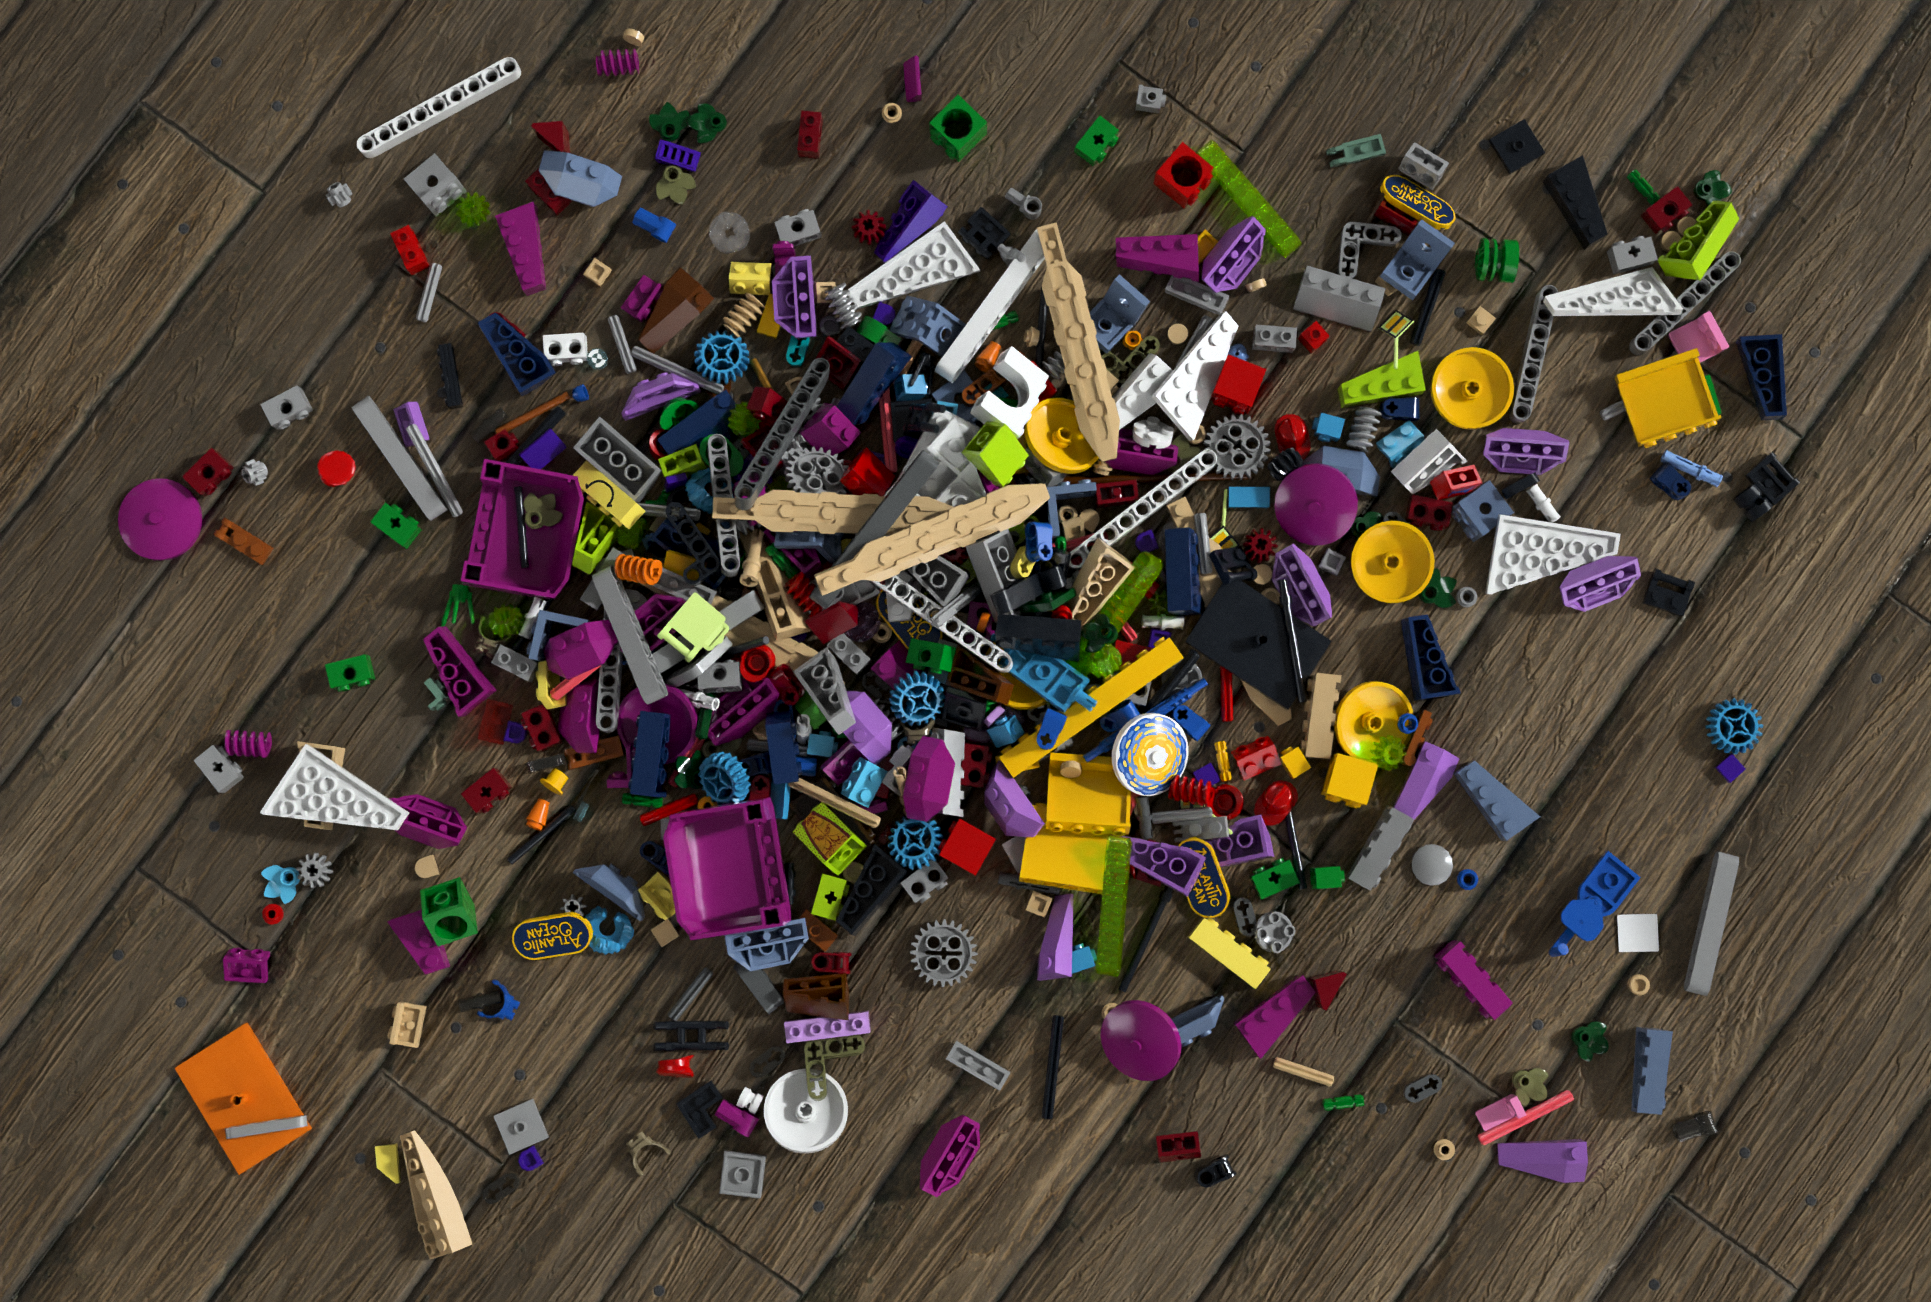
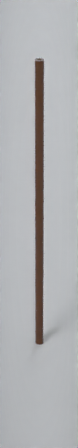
M1216 472L1206 473L1197 481L1231 480V474L1223 478L1224 472L1218 474ZM1186 473L1188 477H1195L1197 473ZM1172 474L1065 477L1062 482H1070L1071 485L1079 484L1078 481L1090 479L1091 482H1096V484L1137 480V483L1163 482ZM1243 474L1242 480H1251V477L1248 478L1246 474ZM1235 475L1234 480H1240L1238 475ZM1018 478L1012 479L1008 485H1015V480Z

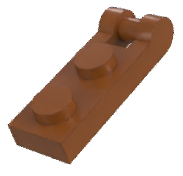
M224 517L219 530L216 529L213 535L263 565L274 548ZM229 528L234 530L230 537L226 535Z
M1420 711L1417 719L1418 727L1412 733L1400 760L1401 764L1405 767L1416 763L1415 752L1417 748L1420 749L1425 739L1422 737L1423 733L1430 728L1433 720L1430 718L1432 713L1429 711Z
M619 735L599 740L597 752L580 753L582 758L580 761L576 760L575 754L577 752L573 748L563 750L565 757L567 756L568 770L625 756Z

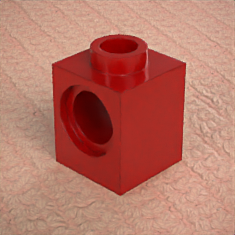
M1315 321L1300 334L1298 340L1312 354L1327 341L1329 335Z

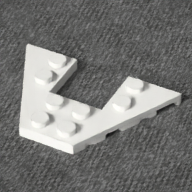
M955 416L927 446V449L957 474L935 499L952 507L960 504L965 505L986 496L976 467L961 453L967 444ZM893 486L886 492L884 496H886L890 492Z

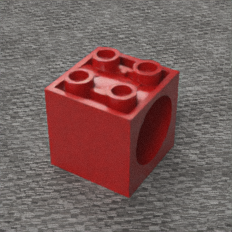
M1182 142L1156 172L1153 184L1185 209L1188 204L1190 206L1194 204L1198 199L1201 189L1205 191L1210 185L1214 167ZM1181 167L1189 168L1195 172L1198 182L1188 187L1181 186L1174 181L1171 172Z
M1228 354L1210 400L1218 407L1224 408V406L1232 408V412L1236 414H1248L1267 369Z
M959 819L958 822L954 820L948 830L951 835L948 840L943 839L938 848L941 851L939 855L976 876L996 839L962 819Z

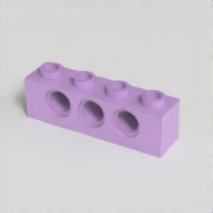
M869 1011L849 1013V1021L813 1017L784 1022L786 1043L871 1032Z

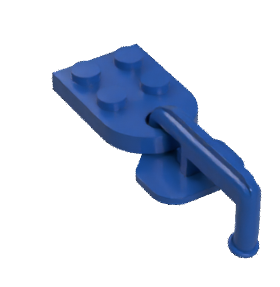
M1606 851L1580 884L1577 900L1570 901L1561 912L1560 918L1566 929L1550 948L1549 955L1551 957L1566 955L1569 952L1567 943L1574 934L1584 941L1594 940L1604 927L1603 917L1612 914L1619 907L1641 877L1612 853Z

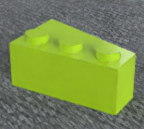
M586 502L572 566L590 575L619 537L621 527L611 520L613 517L611 514L607 517L598 507Z

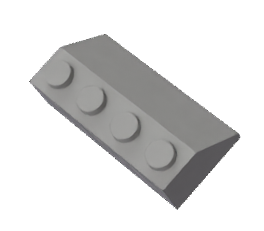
M1307 266L1303 272L1293 310L1371 332L1386 288Z
M601 417L594 422L573 447L610 481L638 503L653 488L662 471Z
M1009 529L1002 532L998 531L965 546L995 623H997L998 615L990 595L1019 580L1015 579L1010 571V566L1017 550ZM1019 607L1004 614L1019 616L1022 613Z

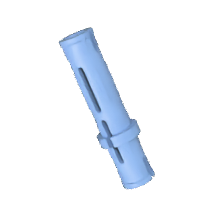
M1668 450L1664 451L1660 462H1667L1674 468L1694 476L1696 480L1705 481L1715 487L1719 486L1723 475L1707 469V466L1698 465Z

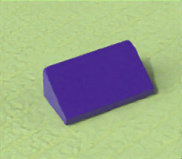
M549 428L519 455L529 467L542 469L566 449V445Z

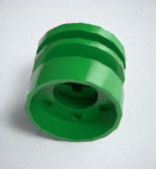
M1481 238L1475 255L1476 279L1484 281L1486 277L1487 281L1491 282L1496 273L1498 282L1513 283L1519 264L1518 241L1503 239L1498 248L1495 238H1492L1490 242L1487 238Z

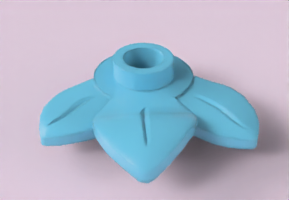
M273 865L261 872L262 876L269 880L264 891L265 897L276 898L280 896L284 904L294 899L296 885L300 882V879L297 878L300 873L296 871V868H282L278 865ZM290 873L293 875L292 881H289L287 879V876Z

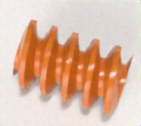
M620 554L616 558L614 566L615 574L619 580L640 582L648 585H654L659 581L663 568L660 560L640 558L638 556L633 557L632 555L626 556L625 554Z

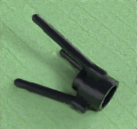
M920 352L907 373L912 374L916 369L909 385L911 387L914 385L920 372L927 373L929 371L927 395L929 396L936 365L933 364L935 358L930 354Z

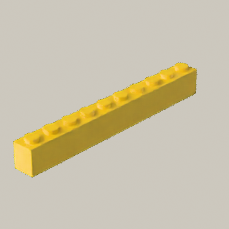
M1162 637L1154 643L1155 648L1148 652L1145 649L1137 655L1138 660L1131 664L1128 661L1120 667L1121 672L1114 676L1111 673L1103 679L1104 684L1097 688L1094 685L1088 689L1086 694L1098 701L1096 706L1092 707L1093 710L1091 712L1076 701L1071 704L1065 713L1060 710L1057 711L1066 715L1067 719L1055 745L1051 749L1044 750L1037 744L1036 739L1041 728L1040 723L1034 727L1036 732L1029 736L1026 733L1017 739L1019 744L1015 747L1009 745L1000 751L1002 756L999 758L1012 777H1016L1184 657L1170 637L1166 640ZM1050 735L1040 738L1043 741L1042 745L1051 744Z

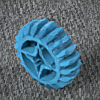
M717 330L715 331V336L708 333V339L702 337V344L698 343L696 346L698 350L694 352L696 357L694 362L698 365L697 371L702 372V377L709 376V381L716 379L718 384L721 383V380H724V383L727 385L728 379L735 382L736 376H743L742 371H746V364H749V351L745 350L747 345L746 343H741V337L735 339L733 333L728 336L726 330L723 332V335H719ZM734 350L739 356L736 364L733 363L731 358ZM708 351L711 352L713 357L710 364L705 360ZM719 356H721V357H722V356H725V359H722V358L719 359L718 357H719Z
M914 670L913 676L906 673V679L899 677L900 684L893 683L896 690L890 691L892 697L889 698V702L892 704L890 708L892 712H895V717L900 718L902 723L907 722L912 726L915 722L917 726H920L921 721L928 724L930 717L935 720V713L941 714V710L938 707H944L942 700L945 699V695L942 693L944 688L940 685L938 679H934L932 674L927 676L926 672L922 671L919 675ZM931 688L932 697L929 702L927 700V695L929 694L928 691ZM904 695L908 698L905 709L902 707Z
M1733 698L1730 702L1723 700L1722 705L1720 703L1716 704V710H1710L1713 717L1706 718L1707 721L1711 722L1710 725L1705 726L1706 729H1711L1707 736L1714 737L1711 743H1718L1717 749L1721 750L1724 748V753H1730V751L1733 754H1738L1739 751L1746 753V748L1749 750L1753 749L1752 743L1757 744L1759 742L1755 736H1762L1758 728H1763L1764 726L1763 724H1758V720L1762 719L1761 716H1755L1758 710H1750L1752 704L1747 703L1745 705L1742 699L1738 703ZM1729 710L1740 712L1734 718L1724 716ZM1746 719H1747V721H1748L1749 729H1747V728L1745 727V720H1746ZM1720 723H1721V724L1723 725V727H1724V732H1723V734L1721 733V730H1720ZM1732 723H1736L1735 727L1737 728V730H1733L1734 726L1732 725ZM1735 735L1743 736L1745 738L1740 743H1732L1729 741V739L1733 738Z
M723 751L713 753L705 758L699 767L700 772L698 776L701 778L699 783L703 785L702 790L706 791V797L710 796L712 802H717L718 805L741 802L750 792L748 788L751 784L747 781L750 776L746 775L747 769L742 767L743 762L737 761V756L732 757L731 753H724Z
M905 816L902 817L903 823L900 824L896 821L895 824L898 828H891L890 831L894 835L888 836L889 841H892L888 844L889 849H893L890 852L891 856H896L895 861L897 863L901 862L902 867H906L909 864V868L912 870L915 865H917L918 869H922V863L929 867L930 863L928 861L931 859L936 862L934 855H939L941 852L937 849L941 844L940 841L944 839V836L939 834L942 831L939 826L936 827L937 822L935 820L925 822L915 819L907 820ZM923 827V829L920 828L915 832L910 831L911 828ZM931 833V843L929 848H927L925 841ZM905 835L907 840L903 845L904 848L901 850V839ZM910 836L916 840H919V843L922 847H920L916 843H913V840L910 838ZM916 851L922 852V854L918 856H908L909 854L912 855Z

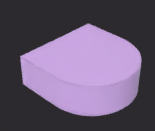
M997 706L984 719V723L990 727L1005 710L1001 706Z

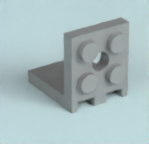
M435 153L404 178L406 183L435 217L439 215L438 213L443 212L447 206L449 207L453 204L454 200H457L463 193L467 192L457 177L449 171ZM433 177L437 178V185L429 187L428 180Z

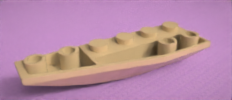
M746 528L747 535H743L741 531L739 532V540L746 559L751 540V531ZM764 536L759 559L761 569L757 573L758 584L756 588L761 602L765 606L764 611L776 642L812 630L805 622L810 614L809 611L803 612L806 605L798 606L797 604L800 599L792 600L795 593H786L789 586H784L790 579L785 575V570L782 571L772 560L773 557L765 552V549L770 544Z
M415 1130L401 1135V1144L418 1231L423 1238L425 1251L429 1259L447 1255L472 1245L473 1243L460 1205L441 1166Z

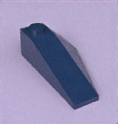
M493 313L478 322V325L522 397L540 387L556 374L545 354L533 346L497 313Z
M724 390L658 438L657 441L667 455H670L695 444L700 448L702 440L711 434H721L731 441L748 428L738 405L727 390Z

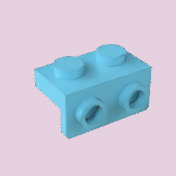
M1409 420L1376 442V445L1389 459L1390 465L1394 469L1425 438Z
M859 757L852 766L849 778L842 785L841 794L868 808L888 771Z

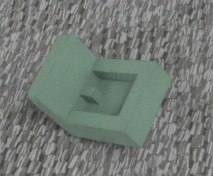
M427 679L424 684L437 698L427 707L432 711H439L447 705L446 701L449 699V696L444 691L446 687L439 679Z

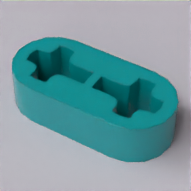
M791 335L786 359L790 366L800 367L803 365L810 337L802 340L801 345L797 346L798 339ZM797 349L799 350L798 355L801 359H797L796 362H793V359L790 356L795 355Z

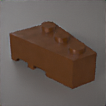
M957 645L951 672L948 673L945 685L1008 705L1014 684L963 646Z
M846 973L784 979L783 996L787 1012L849 1021V987Z

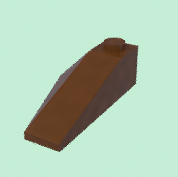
M681 267L665 282L664 289L655 303V308L638 338V341L653 354L697 317L714 299Z

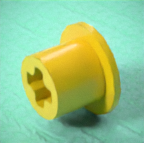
M553 768L547 778H541L540 782L550 791L562 796L563 792L561 789L569 778L560 770Z

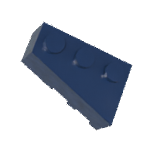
M787 710L767 713L765 728L773 783L775 785L799 782V775L803 773L802 764L797 761V755L800 754L799 743L795 742L794 735H797L796 723L792 720V712Z

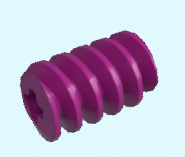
M617 49L616 55H613L612 51L609 50L607 56L601 50L600 55H596L598 76H602L603 70L606 76H610L611 70L614 76L618 75L619 70L622 75H626L627 69L630 75H634L635 69L639 74V58L636 49H633L632 55L629 54L627 49H625L624 55H621L619 49Z
M231 730L226 731L225 749L229 756L235 754L242 756L244 754L245 757L252 755L253 757L261 756L266 758L270 753L272 746L270 732L264 738L263 732H260L259 736L256 737L255 731H252L250 737H248L247 731H243L242 736H240L239 730H235L233 736L231 735Z

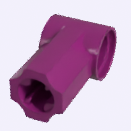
M725 1099L715 1113V1116L732 1125L734 1130L746 1137L750 1136L759 1121L756 1115L745 1109L738 1108Z

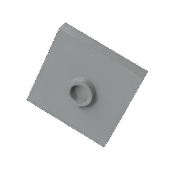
M534 1099L494 1115L509 1155L549 1138Z
M724 1151L719 1194L761 1199L766 1155Z

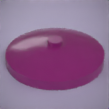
M1315 463L1300 466L1283 479L1276 492L1274 505L1277 520L1290 537L1298 542L1317 546L1335 542L1348 532L1357 515L1358 499L1353 484L1345 474L1332 466Z
M151 479L134 487L124 498L118 514L119 531L126 545L136 554L157 561L174 559L188 551L196 542L202 527L201 507L194 494L182 484L169 479Z
M665 683L668 695L649 705L645 703L637 687L624 698L619 707L617 730L620 740L625 748L629 742H633L634 748V738L638 734L636 720L637 716L640 715V711L670 714L669 742L665 743L669 754L665 764L673 763L678 756H684L694 745L698 722L696 710L690 699L681 690Z
M1129 1000L1116 1005L1103 1020L1101 1043L1104 1052L1110 1062L1128 1077L1141 1081L1158 1080L1166 1076L1177 1064L1181 1054L1180 1035L1172 1019L1159 1007L1145 1001Z

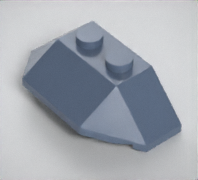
M544 150L538 170L554 195L591 207L616 197L622 179L620 174L607 165L568 152Z
M1322 446L1303 461L1302 466L1315 463L1332 466L1347 476L1353 484L1356 494L1377 497L1380 476L1364 452Z
M607 864L573 871V874L636 919L643 921L645 918L643 902L638 892L639 887L636 886L638 882L630 876L626 878L620 874L621 870L613 864H610V866Z
M805 918L791 920L784 926L724 935L727 955L748 971L791 963L809 939Z
M1220 994L1171 1018L1179 1032L1182 1047L1192 1043V1038L1198 1035L1202 1038L1212 1033L1211 1029L1216 1025L1224 1001L1223 995Z

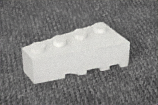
M1149 353L1112 396L1120 418L1119 430L1156 404L1151 396L1173 371L1157 355Z

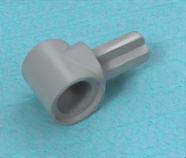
M1013 188L1007 191L1005 198L1019 206V211L1024 213L1026 218L1034 220L1041 215L1042 203L1039 198L1031 197L1030 195L1026 197ZM1034 204L1038 207V210L1030 212L1027 207Z

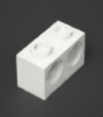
M584 333L543 335L544 354L551 366H561L563 362L579 365L583 364V361H588L587 337ZM579 345L581 347L580 351L576 354L571 353L572 347ZM553 347H560V352L557 355H551Z

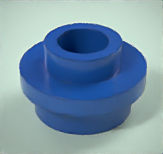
M1404 713L1399 717L1397 725L1401 732L1410 734L1417 729L1418 720L1415 715ZM1406 720H1409V725L1405 727Z
M1464 869L1458 874L1457 883L1462 889L1471 890L1478 884V876L1473 870ZM1465 876H1469L1471 879L1468 884L1464 882Z

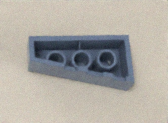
M1476 761L1468 762L1453 773L1501 841L1509 840L1540 818L1537 813Z
M1636 1027L1631 1111L1662 1115V1111L1666 1106L1664 1096L1667 1086L1673 1031Z

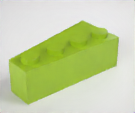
M1713 201L1696 218L1697 223L1690 228L1688 227L1683 232L1684 236L1678 243L1674 242L1669 247L1670 251L1665 256L1661 255L1657 261L1665 276L1693 280L1702 279L1739 220L1731 202Z
M1416 351L1398 359L1397 369H1394L1393 361L1342 383L1338 387L1341 408L1382 402L1390 398L1422 395L1426 389L1419 352Z

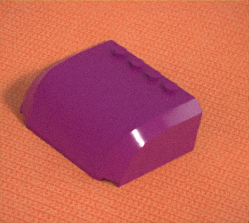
M484 459L480 477L482 489L468 561H464L461 576L462 584L529 597L555 599L569 580L584 501L578 477ZM517 486L523 487L524 500L529 493L534 494L538 499L546 494H554L556 498L554 510L563 514L562 519L554 526L543 525L539 529H531L526 525L529 568L522 569L520 565L514 487ZM537 515L533 516L532 522H538L539 517Z
M771 797L700 808L669 816L670 819L663 840L676 918L679 925L689 935L690 940L779 927L791 921V908Z

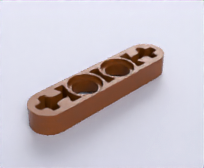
M991 368L963 390L961 401L965 406L973 407L977 398L981 396L980 393L982 395L987 391L993 393L1008 380L997 376L996 370ZM984 380L991 382V389H983L981 382ZM975 387H977L978 393L975 394L974 401L972 399L967 400V393L972 395L976 392Z

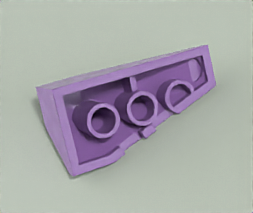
M1426 741L1417 750L1415 755L1416 763L1410 767L1393 807L1413 819L1422 812L1452 778L1459 761L1458 757L1445 749Z
M1261 815L1236 821L1228 827L1233 832L1232 835L1229 834V837L1205 840V842H1208L1213 847L1220 867L1274 857L1271 837Z
M1127 836L1121 837L1112 853L1114 856L1187 897L1206 860V857L1188 847Z
M1074 894L1058 895L1054 898L1038 957L1037 980L1039 981L1072 977Z
M1582 1139L1497 1143L1499 1165L1562 1183L1585 1181L1588 1156L1587 1142Z

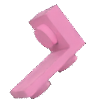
M1510 1094L1475 1112L1484 1131L1513 1117L1520 1119L1526 1116L1518 1097L1514 1094Z

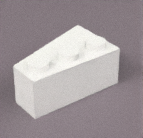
M1436 429L1419 446L1413 449L1405 459L1398 463L1391 472L1406 489L1415 494L1430 485V481L1443 471L1451 470V467L1458 463L1464 464L1467 460Z

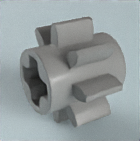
M335 182L327 188L328 194H326V197L332 206L336 204L338 207H343L351 201L349 196L352 195V192L346 183L341 185L340 182Z
M252 459L245 462V466L242 467L241 475L246 483H254L257 486L264 483V479L267 478L268 470L263 462H255Z
M572 894L571 900L563 899L565 906L561 907L560 910L574 912L569 909V906L573 905L574 901V905H578V909L575 912L580 914V916H584L585 914L582 910L587 905L582 904L583 897L577 900L575 895Z

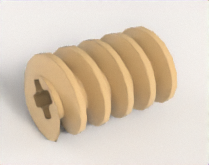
M745 293L747 300L742 298L739 300L741 306L734 305L736 312L731 310L728 312L730 318L723 317L724 327L737 338L740 337L738 331L746 332L744 324L751 327L749 319L757 320L754 313L756 312L761 315L760 307L765 308L750 293Z

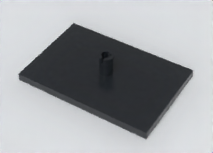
M1241 580L1234 581L1231 584L1222 583L1186 638L1185 643L1284 709L1289 710L1297 697V689L1283 608ZM1293 616L1305 684L1330 645L1331 640Z

